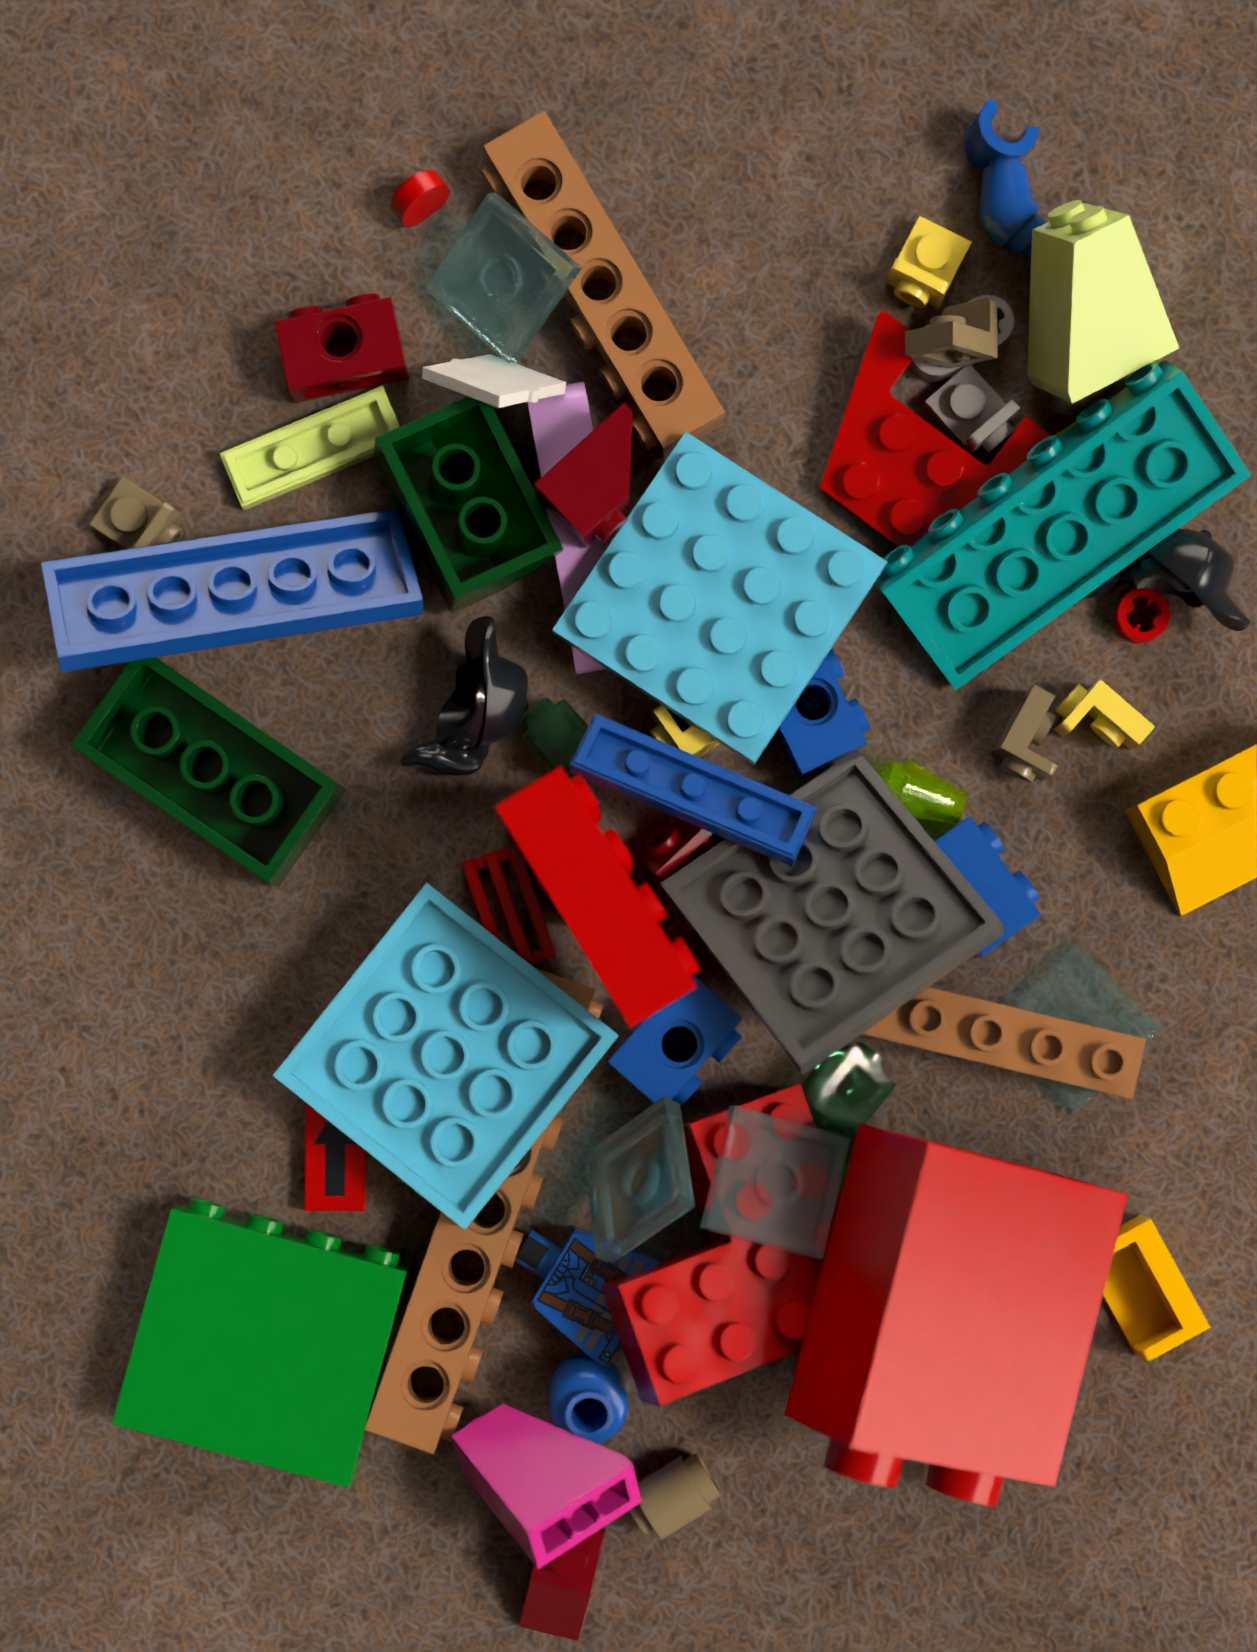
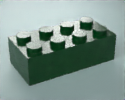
M157 657L130 661L70 745L261 879L276 887L281 885L346 792V789L338 782Z

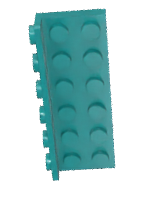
M1169 361L1152 362L1135 371L1127 379V387L1108 401L1101 399L1090 404L1077 416V424L1060 437L1050 436L1037 443L1026 456L1028 460L1009 474L1003 472L993 476L977 491L978 497L961 510L951 509L941 514L930 524L927 535L911 547L909 545H902L883 558L888 562L876 581L877 585L955 691L1252 476L1183 371Z

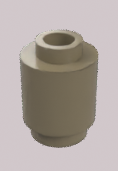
M697 1453L685 1460L680 1455L637 1482L642 1502L632 1508L630 1512L645 1535L655 1530L663 1540L712 1509L710 1502L722 1496L708 1468Z

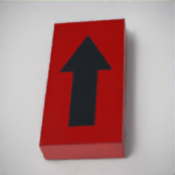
M306 1103L304 1211L365 1212L367 1210V1151Z

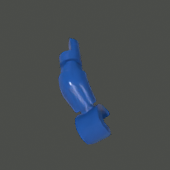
M992 98L984 104L965 132L964 138L967 156L976 167L983 170L979 218L987 234L1000 248L1007 245L1017 256L1024 252L1031 259L1032 230L1047 222L1037 213L1041 207L1032 198L1027 169L1020 162L1037 141L1039 127H1026L1015 143L1002 140L995 134L992 127V119L999 111ZM1031 260L1027 263V266L1030 267V268H1031Z

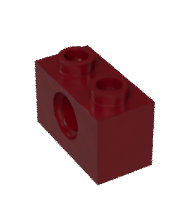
M378 294L357 295L346 300L345 307L322 311V308L319 306H305L290 311L287 314L288 319L274 321L288 390L295 403L410 379L397 315L391 297L380 299ZM348 334L357 339L354 350L346 356L336 357L327 353L329 342L338 335Z

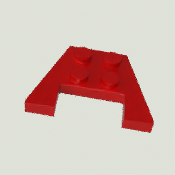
M882 309L876 318L820 488L896 546L909 545L911 547L929 533L928 528L937 517L951 509L961 510L978 497L977 491L987 480L999 473L1006 472L1009 474L1028 460L1026 458L1028 452L1037 443L1052 435L1025 416L989 464L981 463L890 394L891 389L914 358L905 355V332L910 331V329Z

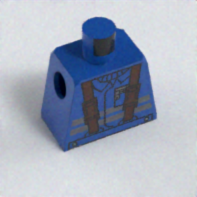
M575 1226L563 1248L531 1230L519 1249L514 1262L543 1279L530 1304L596 1363L607 1367L621 1342L601 1285L657 1265L662 1261Z

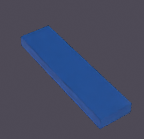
M594 714L570 763V773L575 775L580 773L584 779L793 867L817 812V807L598 714Z

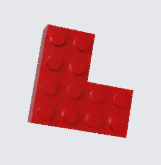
M560 766L496 805L495 808L626 1022L632 1028L695 989L697 986L691 976L701 969L681 937L671 943L668 941L658 922L666 918L665 910L647 882L638 888L633 884L628 875L633 872V859L614 828L604 834L601 832L597 823L602 821L600 818V805L581 774L579 773L569 779Z
M801 1084L772 1090L671 1128L711 1243L601 1285L639 1397L643 1403L662 1406L799 1351L802 1348L841 1196Z

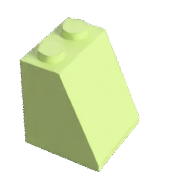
M1081 200L1065 203L1049 212V222L1032 230L1027 375L1032 385L1072 404L1179 349L1129 215L1105 209L1103 206L1083 204Z

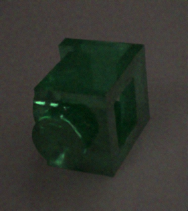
M856 1042L855 1045L846 1044L816 1065L801 1084L813 1120L828 1134L853 1141L857 1135L859 1123L866 1124L896 1087V1084L881 1070L885 1065L884 1060L867 1045ZM845 1079L844 1089L840 1093H836L835 1090Z

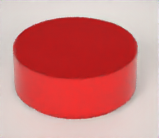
M424 170L412 175L397 188L392 196L390 208L404 226H417L443 207L450 195V189L436 171Z

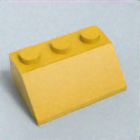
M1257 744L1125 810L1179 916L1257 878Z

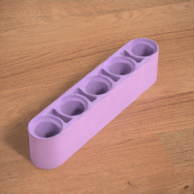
M584 382L567 384L565 394L538 399V402L535 403L527 402L541 477L593 431ZM547 508L548 519L563 547V551L556 555L555 558L564 608L566 610L613 540V537L603 544L595 538L584 548ZM572 647L576 675L606 669Z

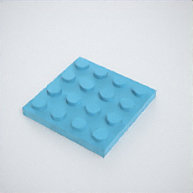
M685 431L628 516V521L617 532L552 629V632L561 640L754 765L881 575L888 561Z
M426 883L273 1076L461 1228L466 1230L619 1035L430 884Z

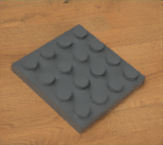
M858 749L789 795L817 807L816 815L793 867L725 839L660 883L665 896L802 1075L1004 935V924Z

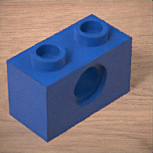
M832 648L803 691H816L823 695L828 704L827 715L819 720H808L799 714L795 703L776 731L798 779L848 756L856 749L858 751L863 749L867 744L863 733L870 730L869 722L856 698L849 701L846 700L837 682L838 679L844 677V672Z
M694 975L691 978L697 986L695 989L646 1018L608 1060V1063L661 1110L670 1101L680 1108L703 1082L695 1075V1072L710 1056L719 1063L742 1037L734 1029L742 1018ZM672 1027H686L692 1031L696 1038V1050L686 1061H672L663 1053L661 1046L662 1038Z

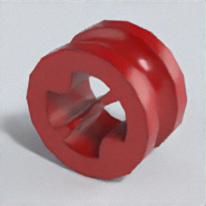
M1139 588L1132 590L1119 600L1114 608L1112 617L1114 628L1119 636L1127 642L1144 644L1149 643L1164 632L1169 624L1171 615L1169 605L1164 596L1156 590ZM1133 601H1143V609L1149 605L1153 607L1156 617L1148 622L1150 631H1139V623L1132 627L1127 621V615L1134 610Z

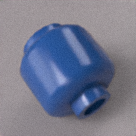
M587 1354L575 1355L562 1362L551 1376L548 1388L550 1417L554 1426L596 1444L603 1443L616 1435L625 1423L629 1407L625 1379L614 1363L610 1361L606 1367L596 1363Z

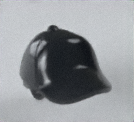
M1190 529L1176 530L1085 596L1086 598L1104 595L1120 583H1124L1134 589L1148 588L1156 590L1160 594L1176 595L1193 608H1200L1205 605L1219 623L1234 631H1242L1251 624L1250 620L1227 593L1234 571L1233 556L1212 539V534L1208 530H1201L1200 532Z
M479 617L468 626L464 640L466 661L458 666L455 689L440 711L436 727V740L422 743L409 749L401 758L402 766L421 765L442 773L459 776L473 774L484 764L490 745L508 736L519 725L524 713L529 708L527 702L528 676L525 669L519 664L499 656L493 617Z

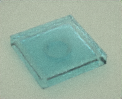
M488 193L425 289L507 363H517L582 267L499 194Z
M1077 943L1073 944L1010 1006L1146 1039V1044L1161 1030ZM1040 1077L1074 1113H1077L1098 1092Z
M666 1097L661 1098L584 1155L595 1256L600 1260L611 1264L695 1207L680 1103Z
M729 1107L700 1228L815 1260H823L850 1138L742 1107Z

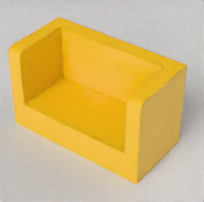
M1138 1215L1120 1225L1103 1297L1135 1356L1144 1362H1148L1204 1332L1210 1326L1152 1220Z

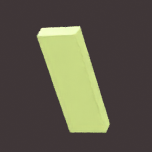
M380 386L219 454L240 504L246 510L373 457L375 438L400 427L383 386Z

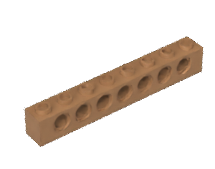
M535 968L598 1019L600 1018L604 1005L593 1001L596 989ZM554 1117L525 1154L523 1162L513 1169L495 1192V1194L500 1196L505 1205V1214L500 1222L488 1225L481 1223L475 1218L467 1229L464 1230L443 1212H440L364 1430L431 1454L435 1453L440 1439L452 1442L451 1435L455 1434L464 1408L453 1403L461 1380L472 1384L484 1351L483 1348L473 1345L481 1322L490 1326L493 1325L504 1291L493 1286L500 1266L504 1265L512 1268L524 1233L513 1229L521 1207L533 1210L544 1176L534 1173V1169L541 1150L553 1152L564 1121L563 1118ZM465 1249L477 1252L485 1264L484 1275L472 1282L459 1279L452 1269V1258L456 1252ZM452 1308L459 1312L464 1320V1332L454 1339H446L439 1336L432 1326V1316L436 1310ZM422 1366H430L438 1370L444 1380L443 1391L435 1396H424L418 1393L412 1384V1373L415 1369Z

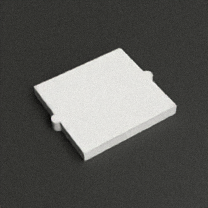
M491 354L462 360L451 359V362L425 366L422 372V379L498 408L524 402L535 403L538 402V399L565 394L566 389L565 381Z

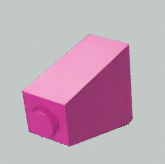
M501 1404L484 1416L475 1418L463 1429L451 1435L463 1475L538 1569L642 1502L633 1464L625 1455L507 1405Z

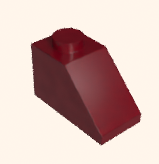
M625 402L534 483L537 497L584 548L595 538L601 544L605 543L628 521V518L623 513L629 509L633 411Z
M606 1526L540 1569L533 1564L519 1627L578 1641L594 1583Z

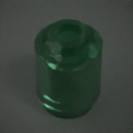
M546 698L522 719L527 729L520 738L550 772L561 766L568 778L571 779L576 775L570 773V763L589 725L566 699H562L554 705L549 698Z

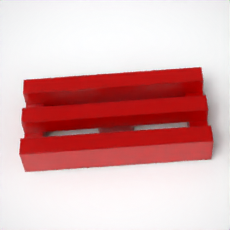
M517 843L507 846V848L484 854V856L461 862L481 922L487 931L501 941L478 874L479 870L489 868L518 955L530 965L557 956ZM508 860L512 862L541 949L531 953L500 863Z

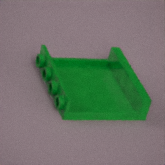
M191 1198L188 1207L179 1205L172 1208L112 1425L349 1488L357 1472L361 1457L359 1453L365 1434L364 1429L371 1412L404 1284L410 1274L411 1266L398 1263L400 1253L387 1248L367 1244L363 1254L340 1248L342 1237L331 1233L307 1229L305 1238L282 1232L284 1222L271 1217L249 1213L247 1223L224 1217L226 1209L224 1205L203 1199Z

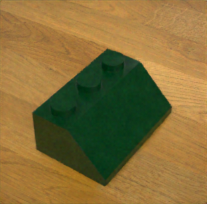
M468 396L375 438L373 458L451 614L506 589L563 551V547L492 405Z

